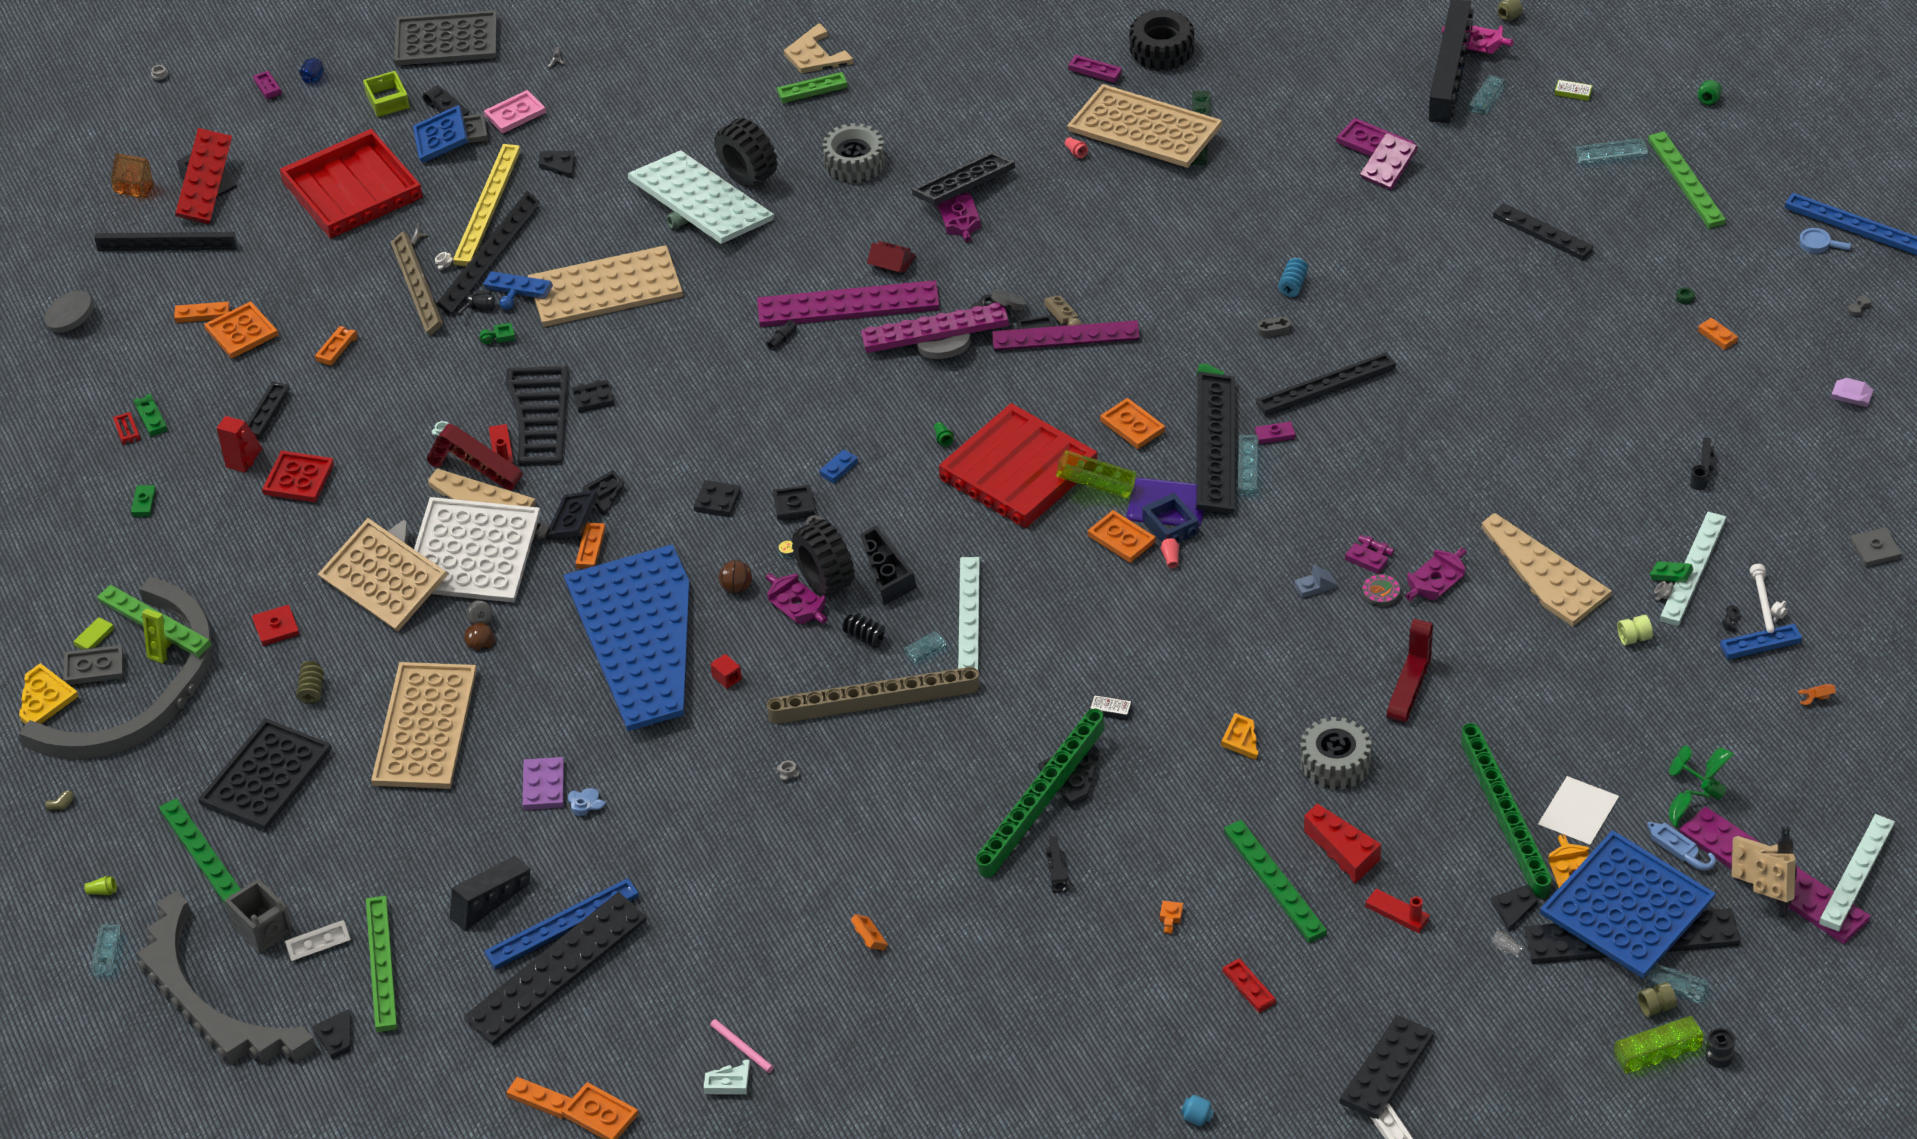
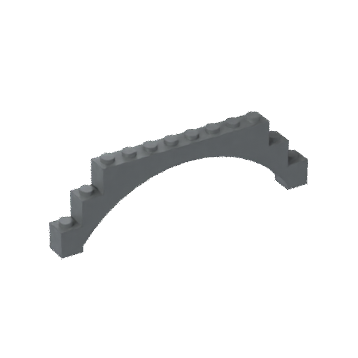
M178 891L173 892L156 903L158 907L157 916L160 920L147 927L149 935L147 940L150 945L137 952L139 959L137 965L143 973L147 972L150 981L154 985L157 984L163 996L170 998L173 1007L176 1010L180 1009L182 1011L184 1019L187 1022L191 1021L193 1023L195 1031L199 1035L203 1034L208 1046H213L216 1049V1053L221 1060L225 1059L231 1065L250 1053L254 1059L257 1058L264 1064L282 1052L286 1058L290 1057L294 1063H297L316 1051L313 1037L302 1025L297 1028H273L248 1024L218 1012L198 997L186 982L180 970L178 957L182 929L187 917L191 916L189 904Z

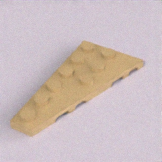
M436 469L428 480L429 487L450 499L534 507L536 504L535 498L440 469Z

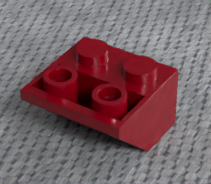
M878 241V244H871L867 264L906 273L916 253L910 252L911 249Z

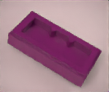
M269 71L253 76V81L266 100L282 94L281 88Z
M1291 422L1255 427L1258 444L1295 439V432Z

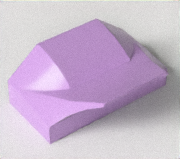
M1844 378L1836 381L1831 399L1868 407L1873 395V389L1865 382Z

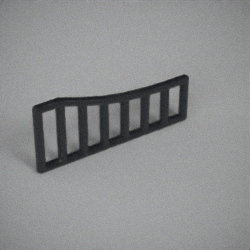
M566 365L510 367L507 369L506 386L512 398L518 419V463L520 465L562 462L568 367ZM561 373V378L513 380L514 375ZM560 386V391L517 393L515 387ZM559 398V404L521 405L520 400ZM558 411V417H524V412ZM557 424V430L526 431V425ZM556 437V443L526 444V438ZM555 450V456L525 457L526 451Z

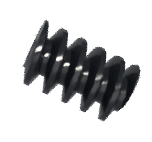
M856 612L854 615L849 614L845 618L842 631L875 649L882 643L886 627L884 625L880 626L878 622L873 623L872 619L867 620L865 615L861 616L859 612Z

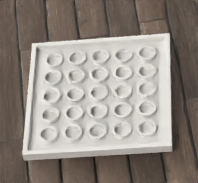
M430 497L414 550L445 570L448 574L432 594L515 603L541 513L540 508Z

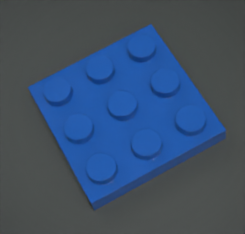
M459 105L413 126L418 156L422 163L468 143L463 113Z

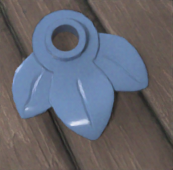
M587 788L582 792L574 790L568 795L571 810L577 816H584L588 814L589 810H599L606 805L605 801L598 799L599 791L595 788Z

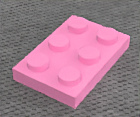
M528 90L484 110L485 117L502 134L546 113V108Z

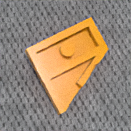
M1235 713L1220 746L1256 760L1258 750L1256 749L1254 721Z

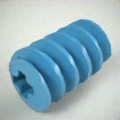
M1292 258L1286 264L1278 283L1279 291L1286 297L1293 298L1300 293L1308 270V264L1304 260Z

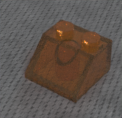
M116 153L111 175L113 191L115 193L146 198L154 186L148 159Z

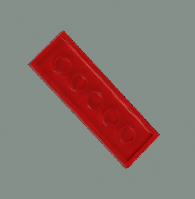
M198 128L175 212L176 217L210 224L232 135Z

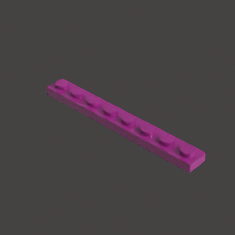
M1138 320L992 331L994 351L1139 340Z

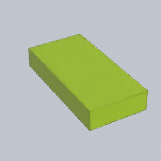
M98 617L73 641L74 645L82 650L95 648L114 630V625Z

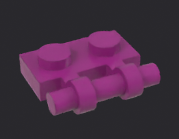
M1360 535L1358 542L1362 543V546L1354 543L1345 554V560L1379 574L1388 563V557L1385 554L1393 556L1395 549L1389 547L1384 542L1374 541V538L1370 536ZM1370 548H1374V549H1376V550H1378V551H1377V552L1372 551V550H1370Z

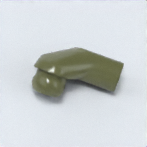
M67 790L57 800L46 801V810L66 809L74 799L73 793Z

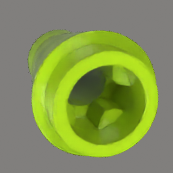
M107 875L90 883H85L87 895H112L117 890L116 880L113 876L109 877Z

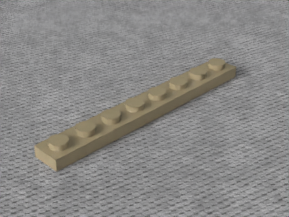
M402 231L391 241V245L425 332L431 336L443 325V322L409 236Z

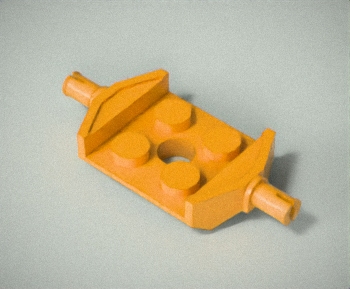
M1565 834L1557 837L1561 847L1551 852L1548 856V862L1558 888L1589 856V847L1569 844Z

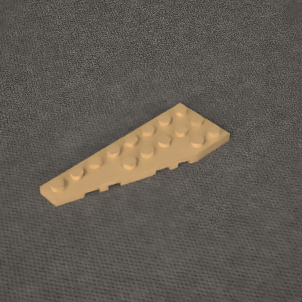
M1496 513L1482 522L1484 532L1493 543L1497 544L1501 554L1508 558L1509 564L1523 582L1530 586V591L1537 595L1541 605L1572 627L1611 596L1612 591Z

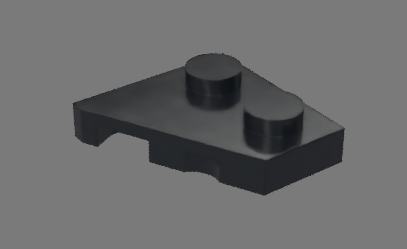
M1529 885L1491 897V904L1508 931L1512 930L1514 924L1519 919L1522 920L1527 915V912L1532 910L1538 902Z

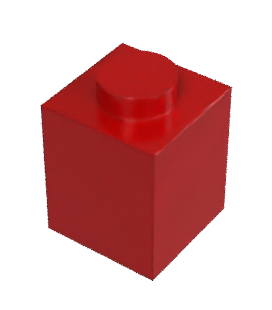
M726 654L715 659L710 664L712 677L726 689L742 679L740 665Z

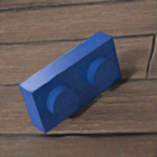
M843 449L819 470L820 476L834 484L858 463V457Z

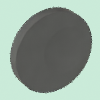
M85 291L69 292L56 299L48 307L44 321L53 332L62 333L70 331L88 319L94 309V301Z
M968 333L917 343L918 351L922 356L931 359L954 357L969 348L970 336Z

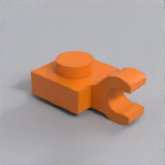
M1832 684L1798 691V694L1807 695L1806 700L1800 702L1803 705L1810 704L1814 697L1822 700L1830 698V694L1836 693L1835 685Z
M1162 902L1160 921L1164 922V933L1172 934L1174 923L1180 924L1183 903Z

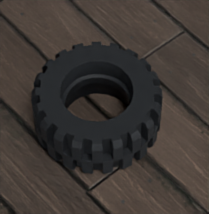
M1159 9L1158 11L1150 10L1149 13L1145 12L1140 17L1138 16L1130 26V54L1135 61H1138L1142 66L1145 65L1146 68H1155V70L1177 68L1180 64H1185L1194 52L1193 24L1185 15L1182 16L1180 12H1174L1169 9L1168 11L1164 9Z
M737 118L716 133L714 138L716 155L719 157L720 163L723 164L725 171L737 183L745 187H755L776 172L778 161L776 160L777 154L774 152V146L771 145L770 139L756 123H752L751 120L746 118Z
M818 519L794 532L791 541L793 543L794 557L797 560V565L803 577H805L809 586L817 594L829 596L851 585L855 577L854 564L847 545L843 541L841 534L837 532L835 526H832L827 520Z

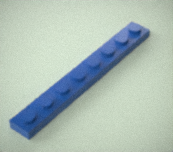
M1792 193L1785 203V209L1917 255V236L1796 193Z
M629 878L492 946L484 951L485 956L494 970L565 935L617 892H620L625 898L632 901L639 897L638 891Z

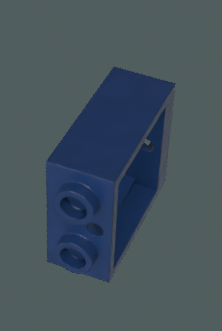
M1175 493L1142 507L1144 523L1161 543L1166 539H1175L1179 543L1199 533V520ZM1176 508L1187 522L1167 530L1158 520L1157 516Z

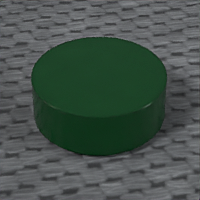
M1683 287L1677 290L1676 300L1679 303L1690 304L1694 301L1695 293L1692 289Z

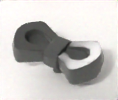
M1859 296L1854 304L1848 306L1849 314L1860 316L1861 309L1871 306V300L1866 296Z

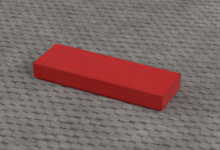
M1240 958L1222 967V972L1258 1013L1276 1004L1275 997Z

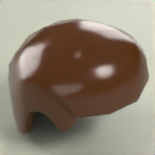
M476 623L466 629L464 642L469 648L480 651L482 647L490 649L495 643V634L487 624Z

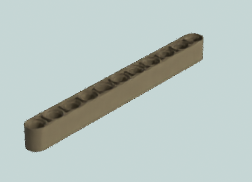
M965 667L775 697L767 702L768 719L771 723L780 724L974 693L979 689V672L974 667Z

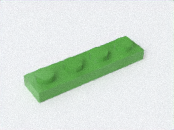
M843 72L777 87V93L781 102L785 103L848 87Z

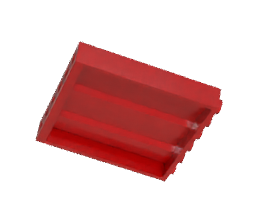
M372 129L279 169L283 184L330 239L423 198L421 184Z
M1010 403L939 464V478L957 490L969 495L972 499H976L986 507L995 510L1001 516L1012 520L1015 524L1027 528L1098 465L1097 451Z

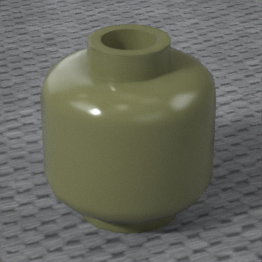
M1520 0L1501 1L1498 4L1497 10L1499 17L1505 21H1512L1519 17L1523 12Z

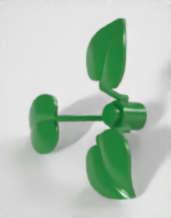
M1686 745L1681 747L1678 755L1675 756L1670 764L1669 774L1677 776L1683 768L1703 781L1701 785L1703 792L1686 790L1685 793L1681 792L1674 798L1669 807V819L1674 826L1678 827L1681 817L1692 801V795L1704 796L1706 798L1711 796L1716 800H1720L1724 796L1726 786L1721 784L1714 776L1735 755L1734 753L1724 748L1716 749L1707 761L1705 779L1686 765L1692 756L1691 748Z

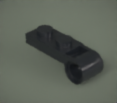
M439 85L434 86L422 95L423 100L430 107L435 105L444 112L459 105L463 116H469V111Z
M1703 438L1701 465H1695L1691 470L1690 486L1695 490H1703L1707 487L1709 470L1713 471L1714 459H1710V457L1714 456V446H1711V438Z

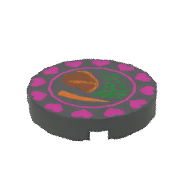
M1384 574L1372 575L1362 585L1364 600L1371 605L1373 603L1378 604V607L1390 606L1396 603L1401 592L1399 582L1395 578Z

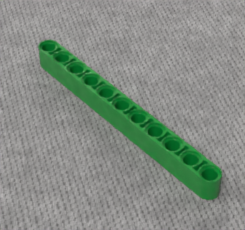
M1094 708L1086 712L977 854V868L982 877H991L997 872L1104 732V716L1100 709Z
M1467 723L1462 727L1461 745L1528 885L1537 898L1545 899L1551 892V875L1480 728L1474 723Z

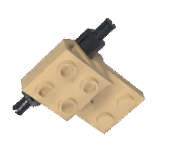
M1785 826L1781 827V838L1773 846L1740 836L1734 837L1732 877L1754 884L1753 892L1775 898L1776 904L1779 905L1778 916L1783 917L1784 915V917H1787V907L1791 905V900L1794 899L1795 880L1797 877L1795 856L1793 854V840L1790 839V827L1786 826V829Z

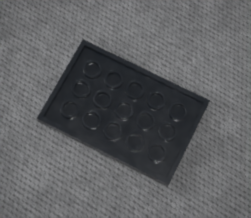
M265 718L199 797V804L266 831L331 751V744Z

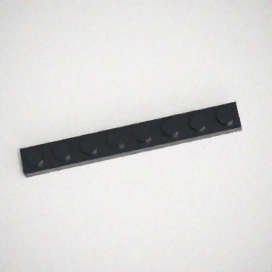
M235 232L95 233L94 237L97 251L237 250L238 246Z
M1385 352L1256 399V405L1266 416L1396 368V363Z

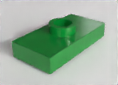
M155 485L136 486L131 509L132 517L151 516L156 493Z

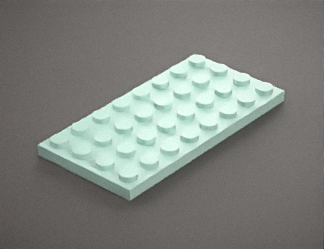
M681 150L628 173L630 181L673 211L679 213L680 216L721 244L774 220L772 212Z

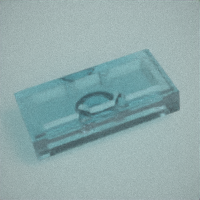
M933 631L904 647L903 653L915 664L947 647L946 641L936 631Z

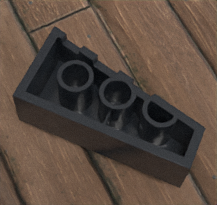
M877 525L860 534L884 605L917 588L914 573Z
M513 856L452 887L449 918L464 931H467L526 887L530 881L531 868L519 858Z

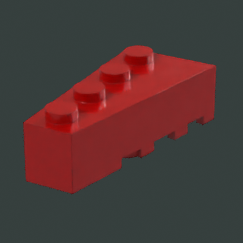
M1316 804L1304 815V832L1327 852L1331 860L1334 859L1339 864V868L1344 873L1347 872L1354 883L1359 881L1381 860V843L1321 805Z

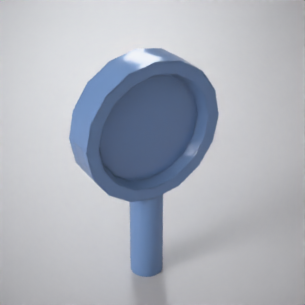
M1819 228L1804 230L1799 239L1801 248L1809 253H1823L1829 247L1848 251L1851 248L1850 243L1831 240L1830 235L1825 230Z

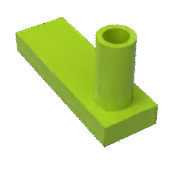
M146 608L142 612L147 658L163 664L167 660L166 649L173 643L165 639L163 614Z

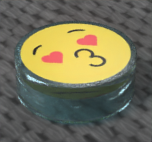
M792 540L782 541L778 545V553L781 557H794Z

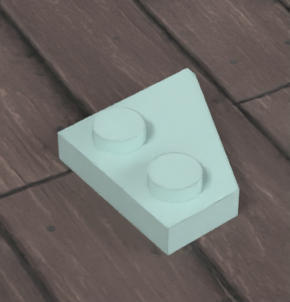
M744 1060L743 1065L735 1068L729 1065L720 1070L705 1073L704 1094H747L750 1061Z

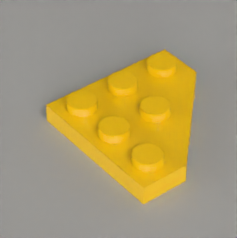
M40 663L25 674V687L21 700L22 707L19 713L20 719L25 724L29 720L42 724L79 697L78 692Z

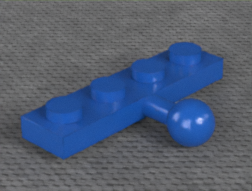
M493 271L490 272L483 283L485 289L508 293L499 302L500 307L504 310H510L513 307V299L516 294L545 299L553 287L552 282L549 280Z

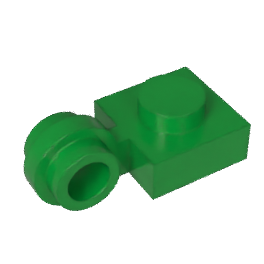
M512 323L493 325L494 331L484 329L479 335L480 341L486 345L492 343L494 338H496L497 343L515 340Z

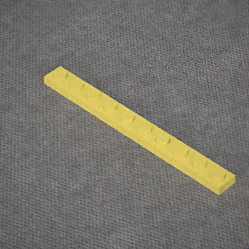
M502 145L453 258L454 265L466 266L477 253L519 156L520 146Z

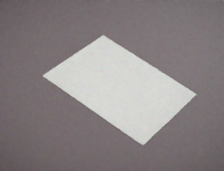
M1567 776L1538 825L1591 844L1619 796Z

